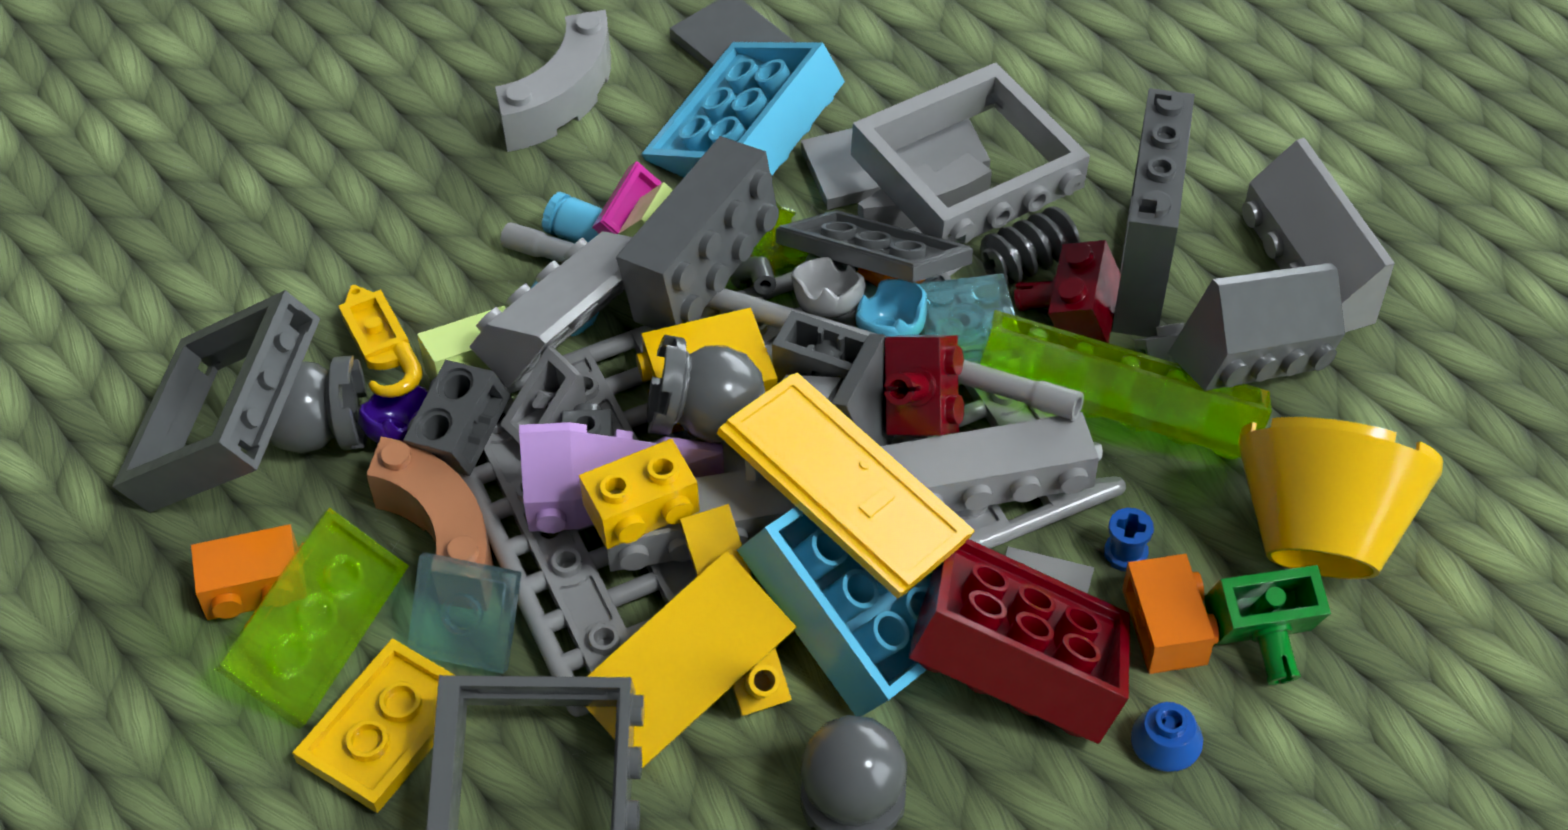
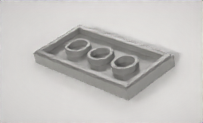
M969 118L894 150L911 169L925 162L934 171H938L966 152H970L990 169V158ZM852 128L801 140V152L827 210L861 202L881 189L850 155Z

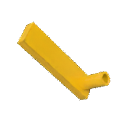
M729 504L680 519V526L696 576L700 575L727 550L752 577L750 568L737 551L742 546ZM773 649L732 687L741 717L792 700L776 649Z

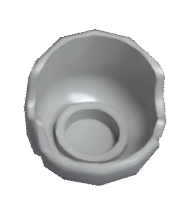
M829 257L806 261L795 267L791 274L794 294L800 308L806 313L823 318L840 317L854 310L863 297L866 287L864 277L856 272L854 266L848 265L846 271H840Z

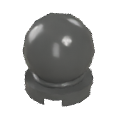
M664 335L657 351V356L665 357L662 377H652L650 383L646 422H650L648 433L668 436L673 426L679 423L694 438L708 443L725 442L716 434L719 427L725 424L727 419L765 393L762 372L747 354L726 345L704 346L690 354L687 351L684 338Z
M353 356L333 357L329 370L316 362L303 361L269 443L283 451L299 454L322 449L334 438L342 450L365 448L368 436L358 424V398L367 397L360 361L358 359L353 360Z
M846 715L825 722L808 741L801 759L800 776L802 784L800 799L806 823L811 829L814 826L817 830H891L896 826L898 820L902 819L905 813L908 763L893 731L872 717Z

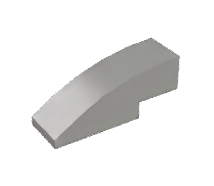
M966 152L938 171H934L925 162L912 169L947 208L990 189L992 170L970 152ZM882 189L858 203V216L904 229L916 227Z

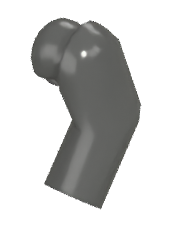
M750 256L731 275V283L735 287L740 288L741 282H746L747 288L754 285L756 292L763 295L773 292L777 285L770 261L764 256Z

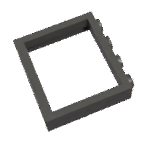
M1152 88L1148 90L1111 332L1142 337L1157 336L1156 327L1160 325L1178 231L1195 94Z
M284 290L182 338L112 487L150 513L256 471L321 318ZM246 358L213 434L185 446L218 370ZM200 362L208 366L205 374L198 369ZM238 445L244 448L247 451V453L245 454L244 452H242L241 448Z
M439 675L427 830H458L467 705L617 707L611 830H639L640 801L631 800L632 779H641L642 747H633L634 726H643L644 695H636L631 677Z

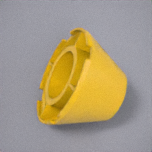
M1278 417L1272 418L1271 428L1256 430L1257 423L1254 422L1243 426L1239 433L1238 446L1265 554L1273 563L1288 569L1318 565L1320 575L1323 577L1368 579L1378 576L1442 474L1443 458L1435 449L1421 441L1417 442L1416 450L1396 443L1397 432L1371 425L1326 418Z

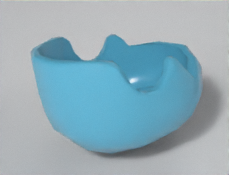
M900 279L880 281L873 297L867 299L866 295L863 294L857 307L856 326L873 333L884 334L887 337L919 335L924 327L927 316V293L920 284L915 282L911 283Z

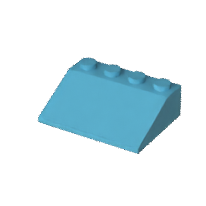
M732 42L641 155L646 161L681 177H685L719 136L766 151L770 173L773 175L778 167L788 159L789 153L802 136L809 132L813 122L823 109L833 101L834 95L844 84L845 80L823 43Z
M794 507L737 549L771 599L795 624L797 628L794 631L855 716H863L887 702L927 670L919 662L910 659L909 654L914 627L933 571L904 596L897 599L797 507Z

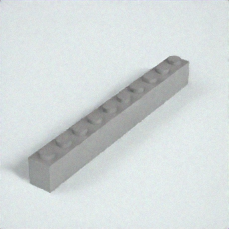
M1080 412L1075 421L1054 416L881 446L953 512L966 509L981 510L989 505L1012 501L1027 502L1040 496L1063 492L1073 494L1086 488H1092L1095 485L1099 461L1083 412ZM746 469L695 478L698 482L700 512L698 513L729 504L742 545L772 522L796 507L765 477L758 481H747ZM680 523L669 524L646 533L632 543H622L606 549L610 572L623 569L638 570L646 565L669 561L685 562L691 560Z

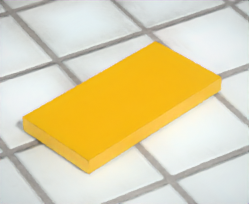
M726 550L587 677H631L636 695H644L643 726H634L633 747H642L643 769L797 627ZM585 706L615 740L617 707Z

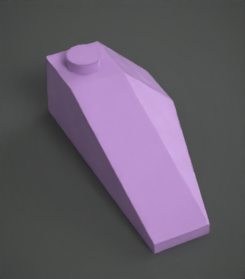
M571 422L519 425L523 501L529 532L557 533L562 530L581 529L593 525L583 505L579 475L672 438L695 478L724 473L723 445L667 436L659 439L656 443L634 440L632 431L616 429L613 437L587 433V425Z

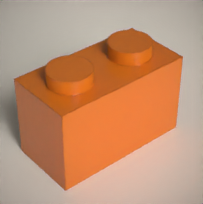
M291 524L191 545L195 591L207 620L233 618L249 611L268 607L280 608L292 602L306 600L300 550Z
M1187 554L1128 562L1122 591L1148 673L1154 674L1208 665L1213 645L1219 642V630L1215 616L1206 613L1203 604L1205 596L1203 580L1199 572L1192 571Z

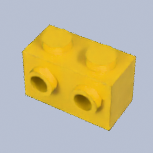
M672 438L579 475L583 505L606 549L622 543H632L646 533L669 524H678L681 518L700 512L698 482Z

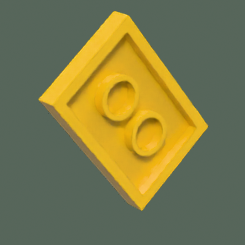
M392 638L292 752L296 763L378 813L433 748L439 675L454 674Z

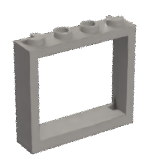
M996 62L854 122L850 154L923 234L960 244H966L976 236L994 228H1001L1011 220L1029 212L1038 211L1046 204L1066 195H1073V192L1084 188L1090 155ZM995 107L1049 162L947 208L894 150Z

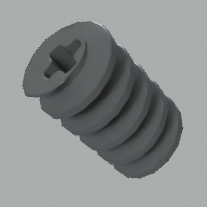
M1056 206L1048 207L1042 213L1030 215L1027 220L1016 221L1012 227L1001 228L997 234L990 233L985 235L980 245L983 268L992 285L997 290H1004L1008 286L1007 278L1012 283L1017 284L1023 279V273L1032 277L1037 274L1038 266L1043 270H1048L1052 267L1053 260L1059 263L1062 244L1079 243L1080 236L1075 223L1066 212Z

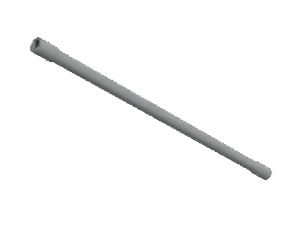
M512 222L504 226L500 238L501 245L504 248L534 257L548 258L561 263L566 261L563 257L564 254L575 244L548 236L543 231ZM726 288L721 292H717L706 306L726 313L751 307L756 322L778 329L782 328L791 311H795L867 336L869 333L877 334ZM964 360L963 370L958 375V383L1026 403L1034 409L1073 421L1078 418L1084 401L1083 392L1046 381H1034Z

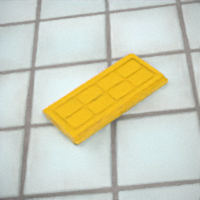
M798 372L794 375H789L727 419L726 423L720 426L716 433L897 599L904 596L958 550L975 531Z

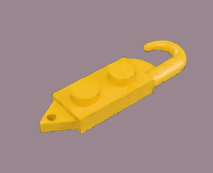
M351 285L345 303L338 305L343 321L368 369L386 370L400 366L405 374L402 380L392 385L384 386L376 381H370L368 384L369 388L374 394L386 398L399 397L411 392L419 385L423 377L422 366L381 289L372 292L362 287Z

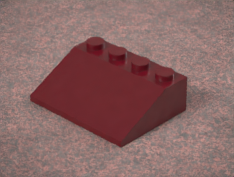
M968 539L933 571L914 627L909 658L919 662L922 667L931 672H941L965 683L977 693L989 694L1009 703L1025 715L1037 716L1053 723L1071 736L1083 737L1096 744H1100L1129 699L1130 613Z

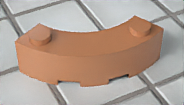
M381 436L366 474L375 508L398 514L419 526L423 531L427 530L436 543V557L432 571L441 603L489 611L494 584L493 560L483 515L469 486L455 470L432 453L407 445L403 441Z

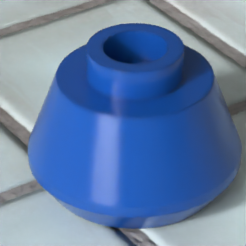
M1162 702L1151 707L1136 719L1131 731V743L1136 755L1145 764L1160 771L1174 772L1188 768L1199 758L1203 747V735L1193 714L1186 707L1174 702Z

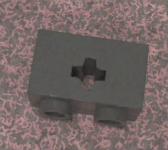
M791 311L772 343V363L777 375V381L780 383L785 375H794L798 372L801 376L841 377L843 382L868 336Z

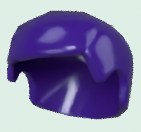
M418 385L411 392L399 397L386 398L373 394L369 401L363 403L359 408V426L377 444L381 436L403 441L407 434L408 425L412 418L417 415L428 394V390Z

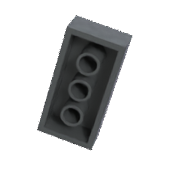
M719 136L616 256L635 322L657 330L699 320L703 309L717 292H721L725 288L730 276L742 262L751 256L753 248L766 232L774 228L779 218V210L776 205L772 175L766 151Z

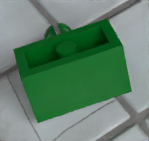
M1318 565L1220 579L1204 596L1207 614H1213L1218 625L1219 642L1215 645L1248 640L1258 642L1269 685H1277L1279 679L1284 684L1301 677L1296 665L1289 634L1311 631L1331 614Z

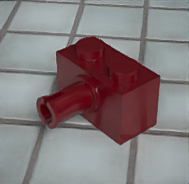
M1098 240L1062 244L1057 273L1053 280L1030 283L1018 282L1015 285L1014 299L1018 311L1049 308L1048 314L1064 348L1109 344L1121 274L1107 241Z
M899 335L885 337L886 382L884 387H886V391L884 393L886 396L887 435L942 436L959 432V424L964 417V401L962 396L958 395V375L963 370L964 357L962 348L958 346V335Z

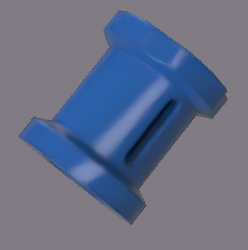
M1123 508L1116 511L1109 520L1110 537L1105 543L1104 556L1113 568L1126 572L1128 562L1148 559L1149 550L1147 543L1153 535L1154 525L1150 516L1137 508Z

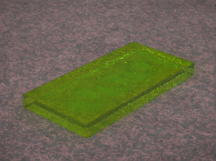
M329 507L313 526L215 670L300 729L306 725L409 566Z

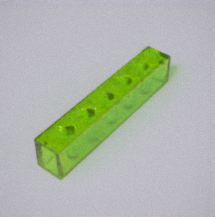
M994 310L977 363L1034 381H1046L1083 392L1084 401L1081 412L1086 417L1099 418L1102 416L1118 421L1124 427L1133 431L1144 432L1149 430L1166 435L1169 440L1180 445L1196 444L1212 449L1214 453L1227 459L1241 458L1238 438L1242 427L1254 422L1257 423L1256 430L1265 429L1272 413L1270 391L1248 384H1240L1234 387L1204 391L1177 363L998 310Z

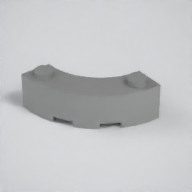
M606 10L565 16V36L560 48L552 59L539 70L525 78L495 87L507 152L524 149L557 136V129L572 119L579 121L597 103V94L604 82H608L611 70V50Z

